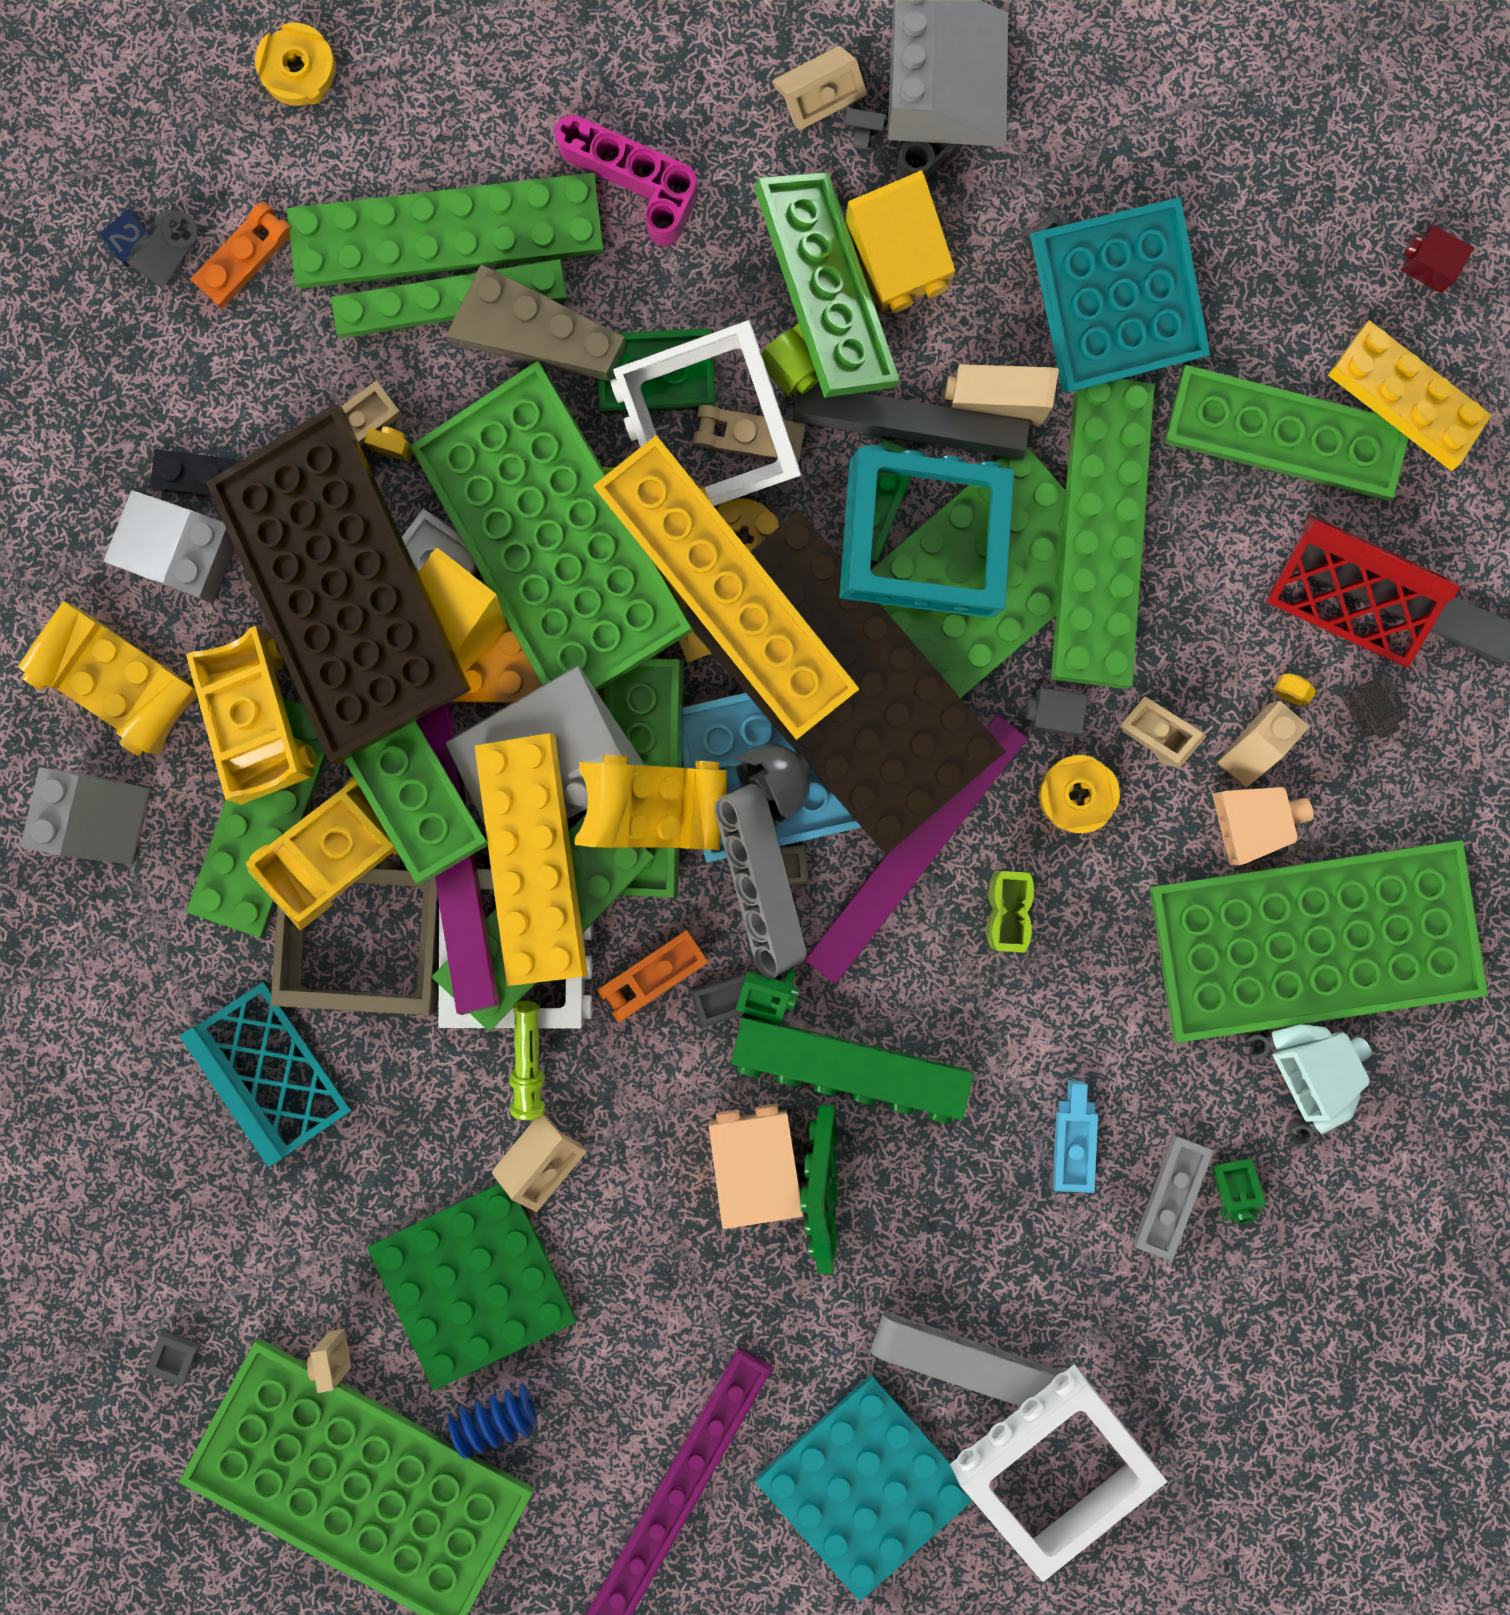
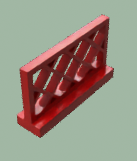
M1310 514L1302 528L1304 531L1270 591L1266 602L1409 668L1448 600L1453 601L1460 586L1452 579ZM1308 543L1323 549L1327 564L1304 571L1301 556ZM1330 553L1340 557L1341 559L1332 562ZM1350 562L1358 565L1363 580L1340 587L1334 568ZM1297 565L1300 573L1291 575ZM1365 569L1377 575L1368 578ZM1329 570L1335 589L1312 596L1307 577ZM1302 579L1307 599L1291 604L1279 598L1286 584ZM1385 579L1393 581L1398 596L1375 603L1370 584ZM1365 586L1370 606L1348 613L1342 594ZM1401 586L1412 590V592L1404 594ZM1423 595L1435 601L1427 615L1411 620L1406 603L1407 600ZM1337 596L1343 615L1328 620L1319 617L1315 603ZM1400 603L1406 622L1383 629L1378 610ZM1310 605L1312 613L1302 609L1301 607ZM1373 612L1378 631L1364 636L1354 633L1350 619ZM1345 621L1347 629L1336 624ZM1421 624V626L1415 634L1414 626ZM1408 629L1411 643L1404 655L1390 650L1386 636ZM1380 638L1382 645L1377 644L1371 640Z

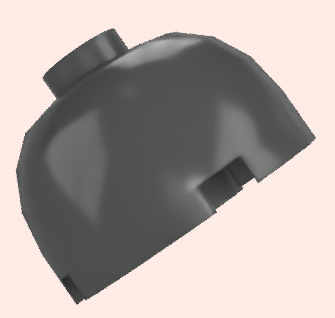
M764 744L752 748L737 757V760L742 761V764L736 766L741 786L755 784L762 789L766 795L774 825L784 823L801 811L809 797L810 781L808 776L811 774L809 764L802 755H795L790 749L779 744Z

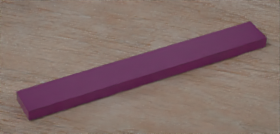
M447 703L416 720L466 805L462 777L446 745L447 740L455 736L450 704ZM472 854L435 877L456 1013L460 1015L500 1006L475 854Z
M995 715L986 728L1006 752L883 858L807 955L805 961L834 984L843 976L1028 739L999 715Z
M738 1346L585 1615H632L772 1371V1365Z

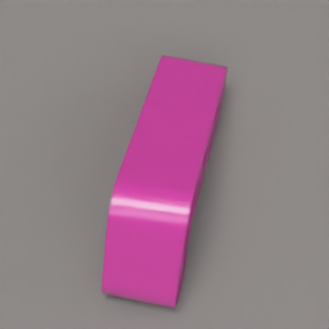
M567 115L561 118L556 124L554 132L562 158L575 166L650 199L645 212L650 239L662 246L671 245L676 242L683 231L698 195L696 175L692 168L580 116ZM610 150L619 154L612 161H604L600 158L604 152ZM644 166L654 170L648 177H639L635 174L637 169ZM678 182L689 185L688 190L683 193H675L670 188ZM660 217H668L673 220L671 226L662 229L654 225V222Z

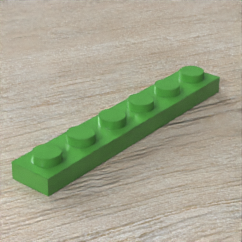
M560 259L494 270L557 303L568 301ZM476 273L331 297L337 336L342 339L454 320Z

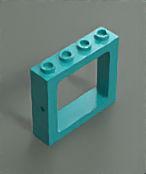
M880 445L859 447L849 461L839 599L993 618L1005 610L1014 470L1001 468L999 463L990 461L971 464L964 463L962 458L956 456H944L936 459L925 457L923 452L915 450L895 453L886 451V448ZM877 472L990 488L986 574L983 590L877 577L871 573Z

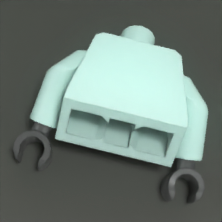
M1304 1024L1273 1031L1272 1036L1266 1038L1257 1033L1247 1036L1245 1042H1251L1255 1039H1260L1263 1042V1049L1260 1052L1249 1054L1253 1058L1265 1057L1271 1048L1276 1047L1278 1050L1272 1055L1304 1120L1294 1119L1290 1121L1286 1128L1289 1134H1293L1300 1129L1306 1130L1301 1138L1294 1141L1297 1146H1310L1313 1143L1315 1133L1320 1132L1324 1134L1353 1117L1361 1098L1360 1093L1369 1085V1077L1362 1062L1371 1057L1372 1051L1364 1039L1356 1037L1350 1041L1348 1035L1344 1032L1331 1034L1326 1027Z

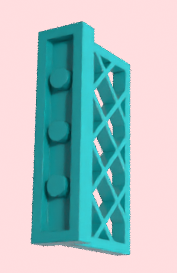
M265 982L260 983L196 1027L190 1028L179 1036L268 1167L274 1165L352 1111L282 1007L271 1006V991ZM260 994L263 995L270 1006L267 1023L245 1019L248 1002ZM241 1007L239 1018L228 1016ZM274 1013L282 1025L272 1024ZM222 1019L238 1022L233 1045L218 1043L209 1031V1028ZM243 1023L266 1027L261 1050L239 1046ZM271 1028L286 1030L292 1038L289 1055L266 1051ZM296 1045L304 1057L294 1056ZM222 1048L232 1050L230 1060L228 1059ZM237 1051L260 1054L255 1077L239 1075L234 1067ZM265 1056L288 1059L283 1082L261 1079ZM293 1060L310 1064L314 1070L311 1087L288 1083ZM318 1078L327 1090L316 1088ZM244 1081L254 1082L252 1092ZM259 1083L282 1087L277 1110L260 1106L256 1100ZM287 1088L310 1092L305 1115L282 1111ZM315 1093L331 1095L339 1107V1110L328 1118L310 1116ZM266 1113L276 1115L274 1125ZM281 1116L304 1119L300 1137L287 1145L278 1132ZM309 1120L320 1122L307 1131Z

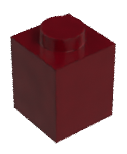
M1432 225L1422 236L1415 234L1403 252V256L1408 259L1401 271L1442 293L1456 282L1474 247Z

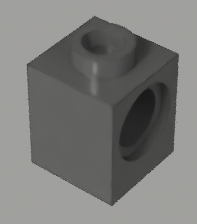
M1040 688L1035 692V697L1029 696L1025 719L1031 720V730L1073 737L1082 735L1088 695Z

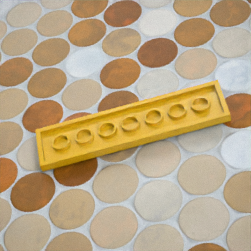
M657 435L593 485L596 492L795 740L859 690L858 686Z

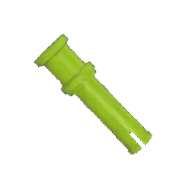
M520 1001L513 1006L515 1069L509 1077V1083L513 1087L514 1101L510 1104V1113L516 1119L533 1120L545 1113V1103L541 1100V1087L545 1083V1075L539 1068V1005L534 1001Z

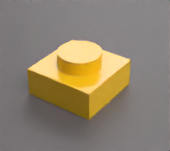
M383 426L381 431L368 429L364 443L373 452L409 463L412 449L410 448V443L404 439V433Z

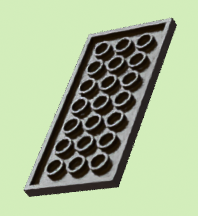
M337 404L331 405L206 482L329 763H341L471 690L343 407Z
M798 510L750 553L858 686L859 690L795 740L690 607L687 606L683 610L695 629L693 631L694 634L793 749L806 759L811 770L879 849L887 855L1006 751L880 604L839 599L842 559L802 512Z

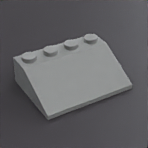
M894 0L888 140L1006 146L1007 12L981 0Z
M579 665L447 740L446 745L484 825L485 820L475 745L548 733L555 734L567 819L585 810L588 806L587 788L579 770L580 762L602 763V755L628 756L627 765H643V761Z

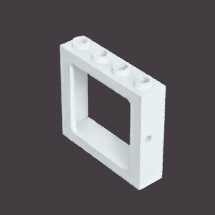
M749 320L615 368L613 371L616 378L610 380L617 402H625L629 417L624 418L629 437L631 441L638 439L639 445L642 447L657 435L641 391V386L645 381L734 349L742 350L778 459L772 464L706 486L707 495L713 506L801 476L802 474L752 324Z
M477 869L480 889H494L491 869ZM439 907L440 968L448 960ZM593 924L583 933L584 948L585 940H592ZM586 956L587 976L566 979V1002L563 1007L539 1008V1028H582L585 1025V1019L592 1018V995H585V979H592V956ZM439 985L438 1028H485L470 1013L464 1015L457 1014L454 998ZM513 1009L495 1028H514Z
M1075 1364L1067 1371L1058 1374L1037 1395L1024 1401L1017 1411L1003 1422L994 1425L986 1436L972 1447L963 1450L958 1458L950 1464L963 1490L1042 1582L1167 1483V1480L1152 1459ZM1083 1411L1127 1464L1033 1539L993 1492L989 1484L992 1479L1074 1413Z

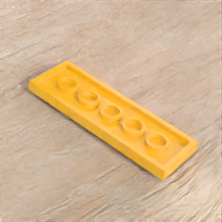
M548 733L475 745L507 986L587 976L588 970L555 734Z

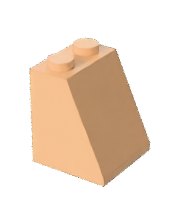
M767 1104L755 1107V1114L740 1116L739 1110L717 1113V1119L710 1120L709 1132L722 1228L728 1229L803 1217V1212H801L800 1191L787 1109L779 1110L778 1104Z

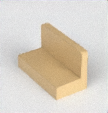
M837 46L773 80L775 89L784 96L792 121L799 131L867 96L857 59L841 46Z
M543 1114L541 1117L534 1119L496 1165L492 1174L513 1201L538 1212L587 1151L579 1142L561 1133L552 1121Z

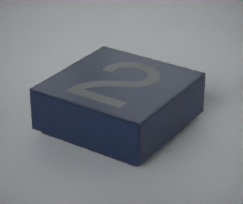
M128 209L99 232V235L126 267H129L130 265L126 262V258L133 246L147 230Z

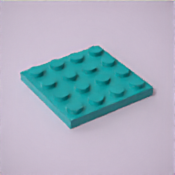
M1181 197L1030 234L1063 393L1210 356Z
M873 1373L755 1477V1483L860 1602L973 1501L960 1486L950 1466L951 1462Z

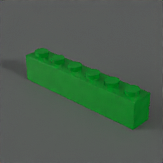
M742 1015L731 1059V1064L738 1066L737 1072L744 1075L760 1077L761 1072L776 1075V1082L798 1087L799 1081L815 1084L813 1090L822 1094L836 1096L838 1090L852 1093V1100L856 1102L875 1105L877 1099L891 1103V1110L912 1115L914 1109L929 1112V1119L951 1124L952 1118L963 1120L974 1075L970 1069L747 1015Z

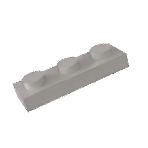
M1173 1134L1132 1243L1135 1248L1173 1262L1214 1150Z

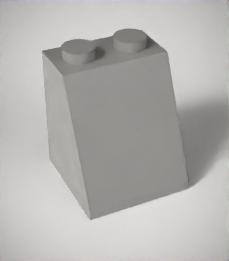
M39 767L20 847L59 856L134 864L151 789L74 771Z

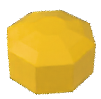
M1290 673L1281 675L1273 688L1274 693L1280 698L1301 707L1310 705L1316 693L1315 687L1308 680Z

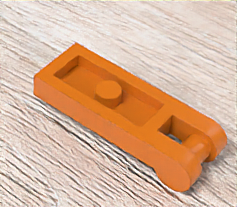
M265 201L257 203L252 208L247 220L190 280L223 309L290 239L289 230L292 227L284 219L279 220L274 216V209ZM263 227L269 231V235L264 241L257 236Z
M687 929L596 991L602 1000L607 998L615 1010L612 1012V1015L619 1023L709 963V961ZM626 984H629L636 997L628 1002L619 990Z

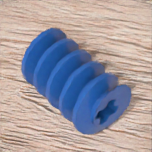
M521 1384L519 1387V1398H515L512 1392L507 1389L504 1392L505 1403L500 1404L497 1397L493 1394L490 1395V1408L485 1409L480 1400H476L474 1403V1414H470L465 1405L460 1406V1419L456 1420L452 1413H448L451 1439L455 1449L463 1459L471 1458L474 1454V1449L481 1454L487 1452L489 1444L493 1448L501 1447L504 1443V1438L509 1443L517 1441L519 1433L523 1437L532 1436L534 1426H537V1415L531 1395L525 1384Z

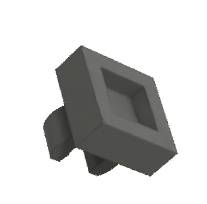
M847 108L844 126L855 128L852 148L868 150L871 130L883 131L885 114Z

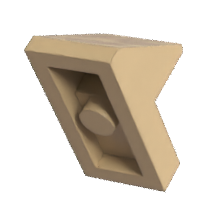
M1144 697L1120 725L1124 733L1152 750L1159 762L1164 766L1181 767L1206 738L1203 732L1147 697Z

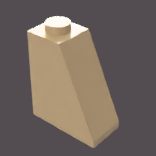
M959 364L955 377L948 376L944 399L951 400L950 408L1029 420L1030 426L1041 427L1053 408L1059 369L1052 367Z

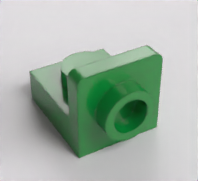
M788 970L785 981L782 982L747 971L735 1010L781 1024L785 1009L793 1011L800 988L793 986L796 972Z
M1253 1159L1213 1166L1212 1174L1223 1207L1220 1212L1222 1221L1234 1220L1235 1224H1245L1257 1220V1215L1263 1211L1266 1201Z

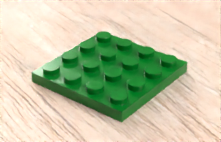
M499 1183L382 1238L367 1247L433 1391L577 1322L574 1310L525 1206L513 1201Z

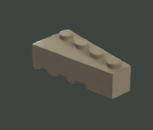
M482 264L446 335L451 344L456 347L470 348L483 351L486 354L519 359L530 364L539 361L545 366L606 381L612 379L613 369L617 368L627 348L624 336Z

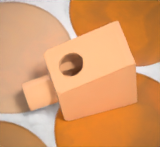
M1284 787L1212 793L1229 865L1246 864L1297 842L1298 836L1295 824L1312 821L1314 817L1309 799L1302 798L1289 802Z

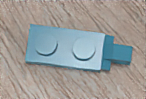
M1068 1080L1067 1101L1058 1102L1053 1167L1054 1191L1094 1193L1098 1114L1095 1112V1103L1087 1102L1088 1084H1085L1084 1081Z

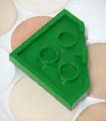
M819 1105L817 1121H811L809 1127L810 1145L814 1146L813 1153H807L805 1157V1177L809 1178V1185L801 1189L800 1208L801 1212H806L804 1229L805 1235H810L809 1257L815 1258L818 1274H834L838 1233L835 1202L838 1201V1169H836L835 1147L838 1146V1126L835 1105Z

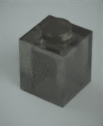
M1388 675L1376 677L1341 696L1362 737L1377 735L1379 739L1385 738L1400 730L1401 727L1398 722L1410 716Z

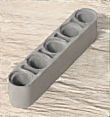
M748 784L718 798L714 808L754 961L759 971L765 977L773 979L802 963L806 959L807 954L766 795L757 785Z
M887 1312L882 1313L870 1350L872 1355L886 1362L1020 1407L1024 1401L1037 1395L1058 1374L1062 1373L1053 1367Z

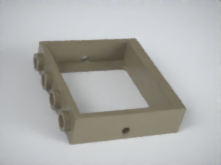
M381 861L355 882L417 886L423 891L417 990L413 995L305 988L302 985L305 928L300 931L277 905L271 1006L412 1015H431L435 1013L438 983L432 976L439 970V900L435 877L418 886L408 870L395 869L396 862Z

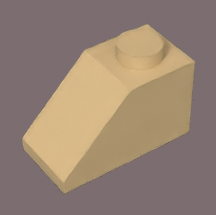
M1281 701L1267 704L1216 763L1242 786L1247 788L1283 758L1310 726Z

